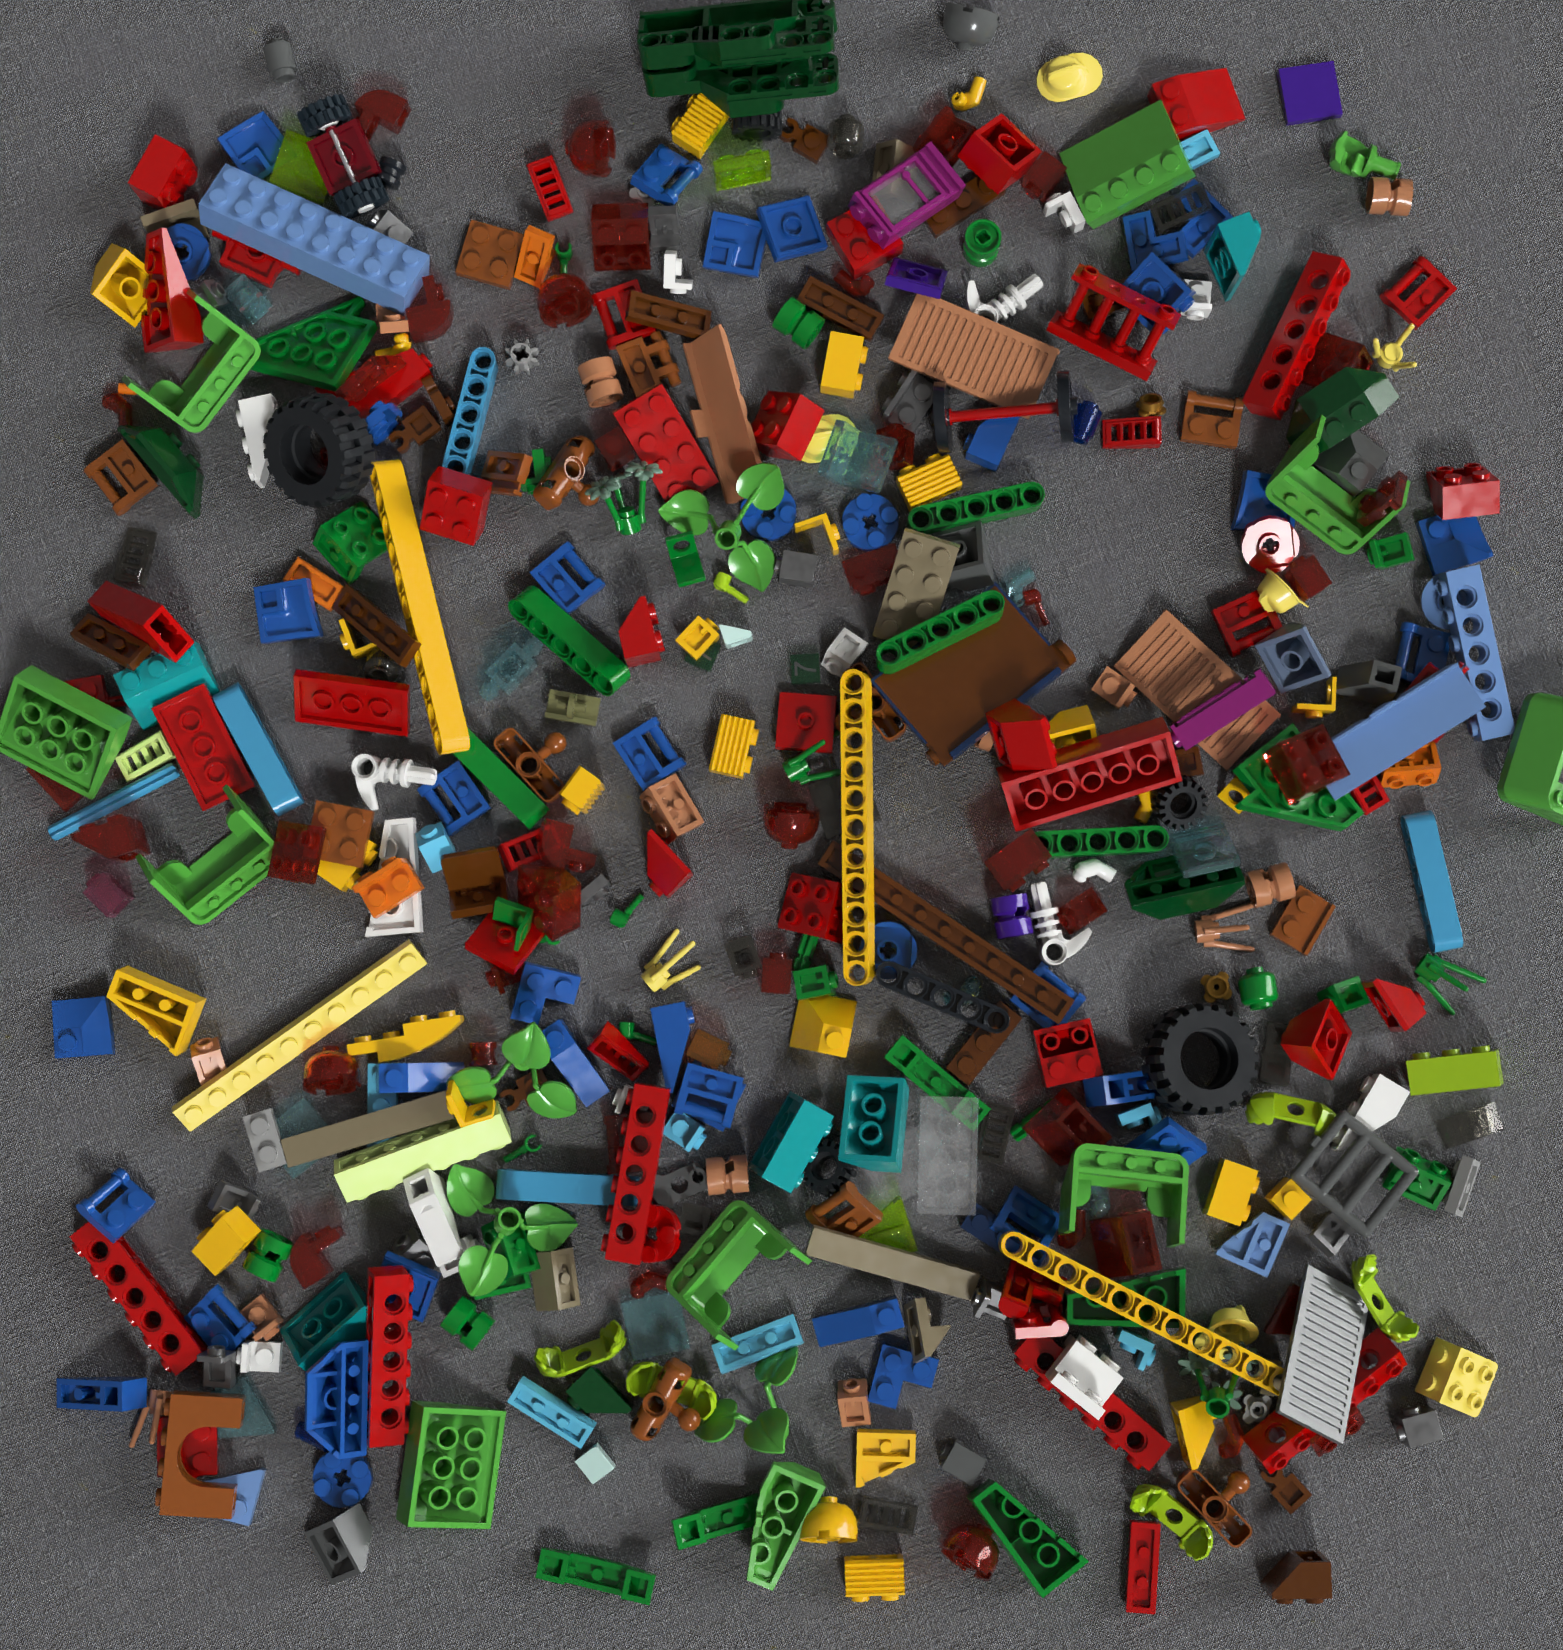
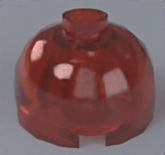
M607 120L583 121L574 128L569 139L566 141L565 151L573 167L585 176L607 177L611 173L612 168H608L609 157L615 160L616 141L613 128H608L606 125L609 123Z
M559 273L550 276L540 285L536 296L540 318L544 324L552 328H558L557 324L567 322L566 327L583 322L591 314V305L594 304L592 293L585 281L573 273Z
M774 802V808H769L767 803L763 806V827L771 839L781 843L782 848L797 849L798 844L806 843L814 837L819 827L821 809L814 806L813 811L807 810L806 804L799 802Z
M338 1046L323 1047L322 1051L313 1054L307 1060L303 1068L302 1089L310 1094L317 1095L316 1089L325 1090L326 1096L343 1095L356 1091V1085L361 1087V1072L354 1056H350L348 1052L341 1051Z
M980 1523L976 1527L970 1524L954 1527L939 1545V1548H942L941 1552L952 1563L964 1571L966 1569L975 1570L974 1577L983 1581L990 1580L999 1562V1549L997 1543L991 1538L993 1532Z

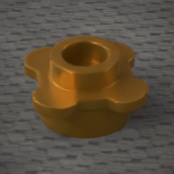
M1144 394L1140 397V401L1136 402L1140 416H1159L1166 413V408L1163 407L1164 401L1159 394Z
M1221 971L1214 976H1202L1200 983L1205 989V1001L1212 1003L1215 999L1223 998L1227 1000L1232 996V990L1229 989V976L1226 972ZM1215 984L1219 986L1218 990L1214 989Z

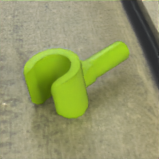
M718 572L714 580L715 589L727 592L746 604L749 598L729 585L732 577L726 573Z

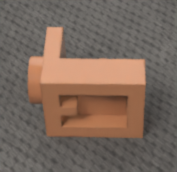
M375 304L377 327L380 334L409 332L408 320L405 319V315L402 316Z
M1108 666L1091 688L1092 691L1118 709L1122 705L1128 707L1137 694L1133 691L1136 686Z
M218 1037L212 1039L202 1038L195 1042V1044L190 1045L191 1058L201 1086L227 1068Z
M260 1294L239 1311L248 1322L252 1321L257 1326L252 1337L255 1342L262 1338L267 1342L281 1331L277 1326L284 1320L264 1294Z
M850 1378L838 1381L837 1401L842 1427L871 1425L866 1378Z

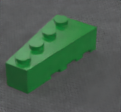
M1177 1267L1115 1281L1185 1317L1186 1268ZM1100 1285L1085 1289L1088 1293L1092 1294L1098 1291ZM1075 1291L1065 1292L1063 1295V1318L1066 1319L1068 1325L1143 1327ZM1117 1291L1112 1297V1303L1115 1307L1123 1306L1126 1302V1295L1123 1291ZM1144 1305L1139 1309V1317L1142 1321H1147L1152 1317L1153 1310L1150 1305ZM1175 1318L1170 1319L1165 1327L1179 1328V1322Z
M989 1478L966 1496L1035 1594L1041 1598H1044L1089 1562L996 1481Z

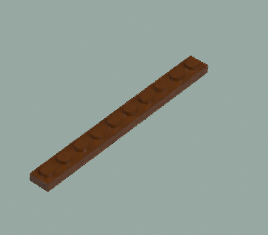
M833 840L818 862V865L841 880L842 845ZM854 853L852 854L854 863L860 864L863 861ZM874 867L875 903L1057 1024H1060L1075 1000ZM858 877L854 880L852 886L857 891L862 892L864 882Z

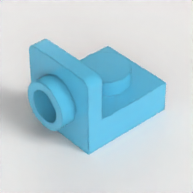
M1145 1102L1114 1114L1118 1125H1126L1128 1129L1143 1124L1142 1118L1145 1117L1150 1128L1162 1120L1157 1106L1152 1107L1150 1102Z
M674 1113L665 1125L663 1132L665 1136L683 1147L687 1152H690L692 1148L698 1150L707 1137L703 1134L706 1127L685 1113L683 1115Z
M1119 1326L1114 1336L1117 1341L1121 1342L1119 1347L1133 1354L1140 1350L1135 1366L1137 1369L1144 1371L1146 1365L1151 1366L1155 1358L1156 1350L1153 1349L1155 1344L1151 1340Z

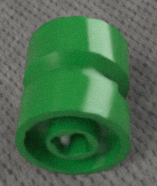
M978 219L967 227L962 246L963 255L967 262L976 267H985L996 259L1002 240L999 227L993 221L987 219Z
M791 297L778 312L772 327L784 336L792 335V341L805 350L821 331L825 319L813 310L807 312L805 304L795 297Z
M261 1228V1232L254 1241L256 1249L249 1251L242 1267L257 1277L270 1282H276L283 1269L281 1262L289 1258L295 1244L276 1232ZM268 1251L273 1252L272 1256L267 1254Z
M463 1295L443 1320L440 1327L452 1336L458 1334L460 1336L459 1342L473 1351L496 1320L484 1311L477 1312L476 1305Z

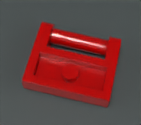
M1418 256L1413 261V266L1390 289H1385L1380 294V299L1385 305L1395 310L1408 324H1414V330L1416 331L1457 288L1425 257ZM1420 274L1428 277L1404 302L1398 297Z
M638 279L597 292L590 297L593 306L597 307L608 338L606 343L609 350H615L616 346L641 336L642 338L648 337L656 332V329L653 327L625 320L628 294L631 290L642 293ZM613 299L616 302L626 332L619 335L607 302Z
M1257 590L1211 611L1225 642L1226 649L1232 658L1240 655V651L1255 645L1283 627L1276 611L1267 612L1263 609L1259 602L1260 595ZM1267 618L1268 627L1241 639H1235L1234 632Z
M1030 1302L1029 1309L1024 1317L1010 1318L1015 1339L1061 1337L1067 1334L1069 1327L1066 1319L1061 1314V1302L1058 1307L1048 1303ZM1042 1317H1051V1322L1044 1323Z

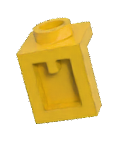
M698 615L676 638L675 642L697 661L714 642L716 643L720 639V634L717 632L719 628L709 618L703 620Z

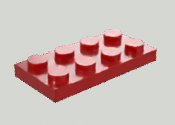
M662 383L657 384L612 412L640 461L644 460L647 464L657 463L659 469L663 471L662 474H654L651 480L665 503L682 490L692 489L702 493L719 482Z
M296 669L293 675L295 722L408 737L410 732V684Z
M205 683L151 708L202 811H206L229 800L223 790L226 784L237 795L256 787Z

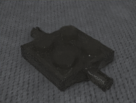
M833 755L828 756L832 767H830L827 758L822 759L826 771L838 769ZM862 766L851 769L854 777L861 775ZM840 774L823 778L821 781L807 786L828 840L842 835ZM856 791L852 795L851 800L854 806H859L863 801V795L860 791ZM873 798L874 823L876 821L881 820V817L879 815L877 806ZM856 820L852 824V831L857 836L863 830V823L860 820Z

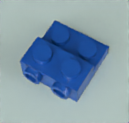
M1151 252L1122 284L1160 304L1172 306L1176 312L1180 310L1184 313L1195 302L1192 296L1196 291L1177 273L1171 270L1154 252ZM1141 314L1138 317V320L1151 331L1155 321ZM1165 327L1162 334H1165L1169 328Z

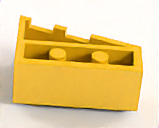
M130 966L116 970L106 995L130 1018L137 1020L143 1025L152 1037L158 1038L165 1044L174 1056L187 1051L207 999Z

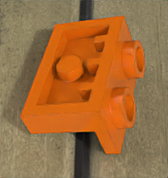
M1431 741L1381 772L1379 781L1382 787L1397 789L1403 786H1429L1437 783L1441 764L1436 743Z
M396 856L385 860L381 864L382 868L375 873L371 871L360 876L357 879L358 883L352 887L354 893L361 895L373 918H379L425 889L408 859L397 858Z

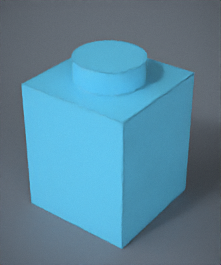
M442 822L426 825L419 832L415 833L418 848L432 874L442 870L441 856L456 852Z

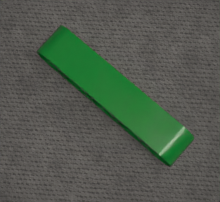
M1026 482L917 506L909 513L907 528L925 534H932L981 521L983 524L1033 513L1041 507L1045 491L1039 483ZM1024 493H1035L1038 501L1035 503L1027 502L1024 499ZM1006 498L1011 506L1007 509H1001L997 506L996 500ZM971 504H978L982 507L983 513L973 515L969 512L968 507ZM944 510H951L956 518L952 521H945L941 518L940 513ZM916 516H923L927 519L928 524L925 527H917L912 520Z
M527 586L508 602V609L518 622L602 695L611 696L630 679L631 675L628 667L536 586Z
M996 590L985 591L882 642L876 650L877 668L884 674L896 673L997 623L1003 616L1004 597ZM994 603L998 609L988 611L984 608V605ZM966 615L971 617L973 621L969 624H963L958 618ZM943 628L947 631V634L942 637L936 636L933 630ZM914 640L920 642L922 646L919 649H911L907 643ZM886 653H892L896 656V659L892 662H886L881 657Z
M468 729L470 738L469 750L453 754L528 829H531L550 809Z
M1157 825L1039 831L1033 833L1027 839L1025 849L1027 854L1033 859L1151 854L1164 849L1168 844L1169 836L1163 827ZM1149 832H1155L1160 836L1161 843L1158 847H1153L1148 843L1147 835ZM1120 834H1128L1132 838L1130 848L1120 846L1118 842ZM1092 835H1098L1103 839L1104 845L1101 850H1095L1090 846L1089 840ZM1068 836L1074 840L1075 848L1073 851H1065L1061 847L1062 837ZM1041 838L1046 842L1045 852L1037 853L1032 848L1033 839Z

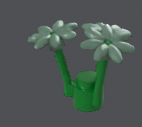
M644 460L640 464L630 462L628 463L629 467L625 469L626 472L618 473L616 476H605L599 479L598 482H592V488L585 491L586 496L591 495V501L599 496L605 500L615 521L616 530L620 534H635L642 529L641 524L646 523L644 513L646 481L649 480V477L653 478L654 474L663 473L657 463L647 464ZM631 472H635L634 476L640 480L638 511H635L633 506L625 507L620 490L622 487L620 480L632 476ZM610 491L615 492L619 506L618 513L610 498Z
M1240 1341L1238 1345L1246 1349L1245 1343ZM1226 1346L1230 1352L1225 1353L1223 1357L1230 1360L1233 1352L1230 1346ZM1256 1348L1247 1349L1255 1354L1257 1353ZM1190 1350L1188 1351L1189 1359L1181 1358L1178 1360V1364L1184 1366L1179 1371V1375L1183 1376L1191 1372V1379L1193 1381L1197 1379L1201 1391L1200 1399L1206 1402L1208 1414L1223 1419L1224 1416H1229L1230 1407L1238 1410L1242 1408L1241 1404L1235 1400L1243 1393L1241 1390H1234L1238 1375L1233 1373L1231 1379L1227 1380L1223 1387L1218 1382L1213 1381V1388L1208 1391L1203 1375L1209 1376L1210 1371L1207 1367L1215 1363L1199 1355L1197 1356ZM1257 1360L1250 1361L1246 1369L1252 1371V1364L1259 1365Z

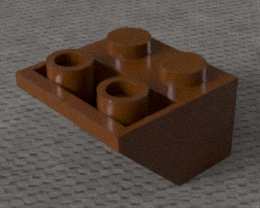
M1319 1550L1288 1551L1261 1580V1587L1278 1604L1294 1603L1293 1599H1305V1602L1310 1604L1323 1603V1599H1332L1331 1561Z

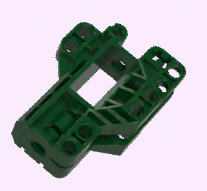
M751 0L725 4L721 2V4L690 6L689 8L670 10L666 8L665 10L652 12L640 11L637 45L646 92L650 97L702 93L730 118L777 113L784 108L785 100L831 95L839 89L838 58L836 55L829 53L832 50L834 52L835 32L838 29L833 0H830V3H823L822 0Z

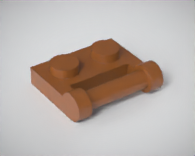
M1187 390L1180 442L1236 449L1244 407L1243 398L1235 397L1234 399L1200 395L1196 391ZM1194 406L1231 410L1232 415L1231 418L1194 413Z
M123 439L84 469L87 477L96 482L112 503V509L117 516L125 514L132 505L159 486ZM106 466H108L128 492L123 498H121L102 473Z
M847 1181L840 1186L838 1192L817 1206L812 1205L806 1209L805 1216L812 1225L859 1237L880 1223L883 1213L858 1192L854 1183ZM845 1200L850 1203V1205L829 1219L823 1216Z

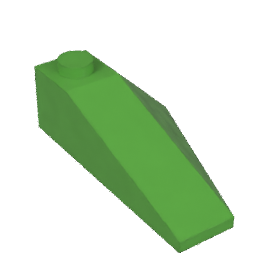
M795 1462L772 1463L759 1488L746 1580L771 1591L774 1590L799 1541L805 1517L816 1507L826 1488L820 1473Z

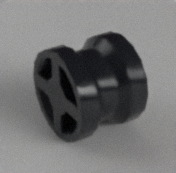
M382 156L379 160L382 172L373 177H380L384 187L398 190L400 187L399 179L405 174L407 168L393 158Z

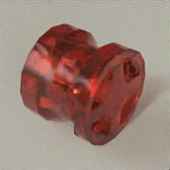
M497 1042L468 1043V1049L472 1054L469 1066L498 1065V1061L495 1059Z

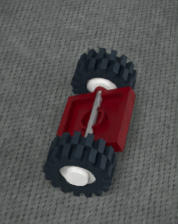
M335 94L332 97L327 96L325 99H319L317 102L310 103L308 107H303L301 111H298L297 117L306 137L313 138L316 136V138L306 142L329 195L334 196L341 215L348 219L351 217L355 218L387 203L389 196L381 178L378 176L373 177L382 171L359 119H353L344 95Z

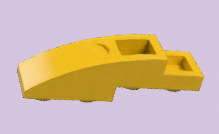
M455 1010L439 1012V1018L427 1020V1015L409 1017L410 1023L402 1024L403 1036L400 1035V1031L383 1033V1039L372 1040L371 1035L354 1038L355 1043L347 1044L348 1056L377 1052L378 1062L385 1063L417 1054L440 1042L464 1022V1015H456Z

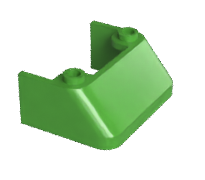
M189 289L187 294L209 311L202 320L201 327L204 335L214 342L181 387L170 380L162 379L155 382L150 390L146 391L126 375L122 377V381L128 388L184 429L197 433L203 431L258 360L261 349L259 343L252 336Z
M1321 414L1293 442L1268 480L1265 493L1273 504L1337 552L1345 555L1353 554L1406 506L1410 481L1405 479L1388 496L1372 488L1362 490L1356 497L1347 493L1312 466L1319 455L1317 444L1320 442L1326 417Z
M1531 693L1523 701L1497 785V792L1502 801L1563 826V784L1558 782L1563 767V697L1547 693Z
M227 784L223 787V790L234 808L227 814L226 824L232 833L191 866L187 867L179 860H170L156 869L140 853L135 856L149 883L192 923L197 925L206 924L277 869L285 858L284 851L251 808Z
M1091 1143L1078 1146L1071 1155L1061 1188L1058 1235H1066L1075 1231L1076 1207L1083 1206L1088 1202L1091 1195V1186L1146 1192V1206L1149 1212L1157 1217L1168 1218L1166 1247L1172 1248L1185 1244L1189 1166L1186 1159L1179 1154Z
M736 1200L725 1208L670 1272L666 1280V1288L715 1339L736 1350L739 1346L721 1329L731 1313L729 1303L722 1297L726 1290L759 1252L768 1259L776 1260L782 1257L788 1250L807 1265L812 1260L749 1204Z

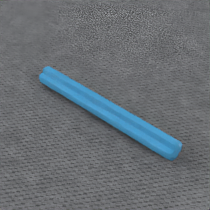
M169 763L48 826V833L53 840H59L175 780L180 776L179 770L175 764Z

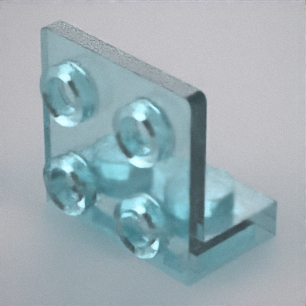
M836 420L817 473L837 485L880 493L898 440L892 437L861 432L846 421Z

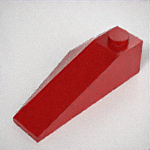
M159 228L146 234L144 269L149 274V283L147 288H143V298L148 299L147 315H142L141 318L144 353L189 349L204 343L201 314L195 300L187 294L190 286L167 228Z

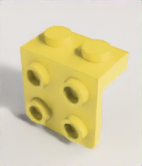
M1436 1337L1415 1392L1472 1417H1477L1484 1405L1498 1365L1496 1362Z

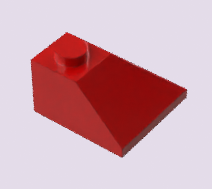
M650 829L647 832V876L651 879L648 886L659 897L665 894L669 899L693 876V873L664 841Z
M1370 979L1361 982L1368 998L1391 1032L1407 1031L1427 1013L1423 1008L1425 1006L1423 998L1417 991L1413 992L1411 988L1380 979Z
M1324 999L1289 1021L1286 1031L1282 1034L1280 1044L1291 1061L1327 1080H1333L1352 1031L1331 999Z

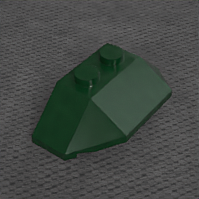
M1345 366L1296 399L1286 439L1292 445L1322 414L1326 417L1320 442L1317 444L1319 453L1380 416L1399 398V395L1385 373Z
M120 425L117 430L188 514L195 519L200 516L204 476L198 470L201 464L191 453L187 456L180 449L183 443L173 432L168 435L161 428Z
M1200 849L1144 862L1131 878L1124 883V888L1132 910L1163 920L1217 908L1245 885V879L1237 858H1227L1220 854Z

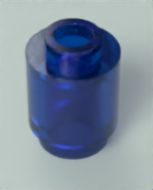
M1083 400L1082 403H1078V414L1074 415V442L1077 444L1087 445L1088 441L1093 439L1102 416V412L1098 409L1099 406L1094 402Z

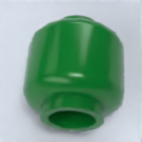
M1253 967L1246 969V975L1238 979L1239 994L1243 1005L1249 1006L1251 1011L1273 1007L1272 1002H1275L1278 998L1277 985L1273 973L1264 972L1263 967Z

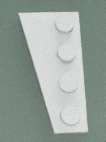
M416 818L385 820L379 852V869L382 868L381 864L391 857L406 858L420 879L418 844L415 833H417ZM421 891L379 918H373L370 915L369 927H366L365 937L424 932Z

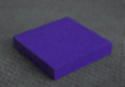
M1334 61L1278 69L1277 77L1286 126L1342 117L1343 111Z
M895 257L889 268L885 286L940 299L948 271Z

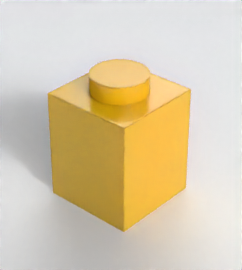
M1284 1177L1264 1197L1284 1218L1293 1220L1312 1200L1291 1178Z

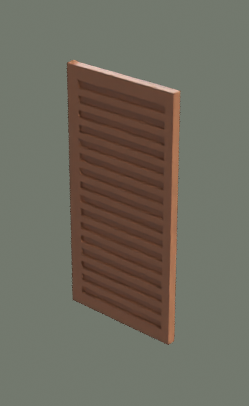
M916 293V297L888 360L939 382L946 381L947 385L995 406L1003 407L1036 404L1054 361L1060 353V349L943 299H936ZM1021 416V417L1026 418V419H1028V420H1029V418H1030V416Z
M1167 609L1163 610V614L1114 665L1123 676L1135 684V687L1173 722H1177L1179 718L1237 681L1245 682ZM1265 700L1199 742L1198 745L1227 771L1277 718L1281 717V714Z

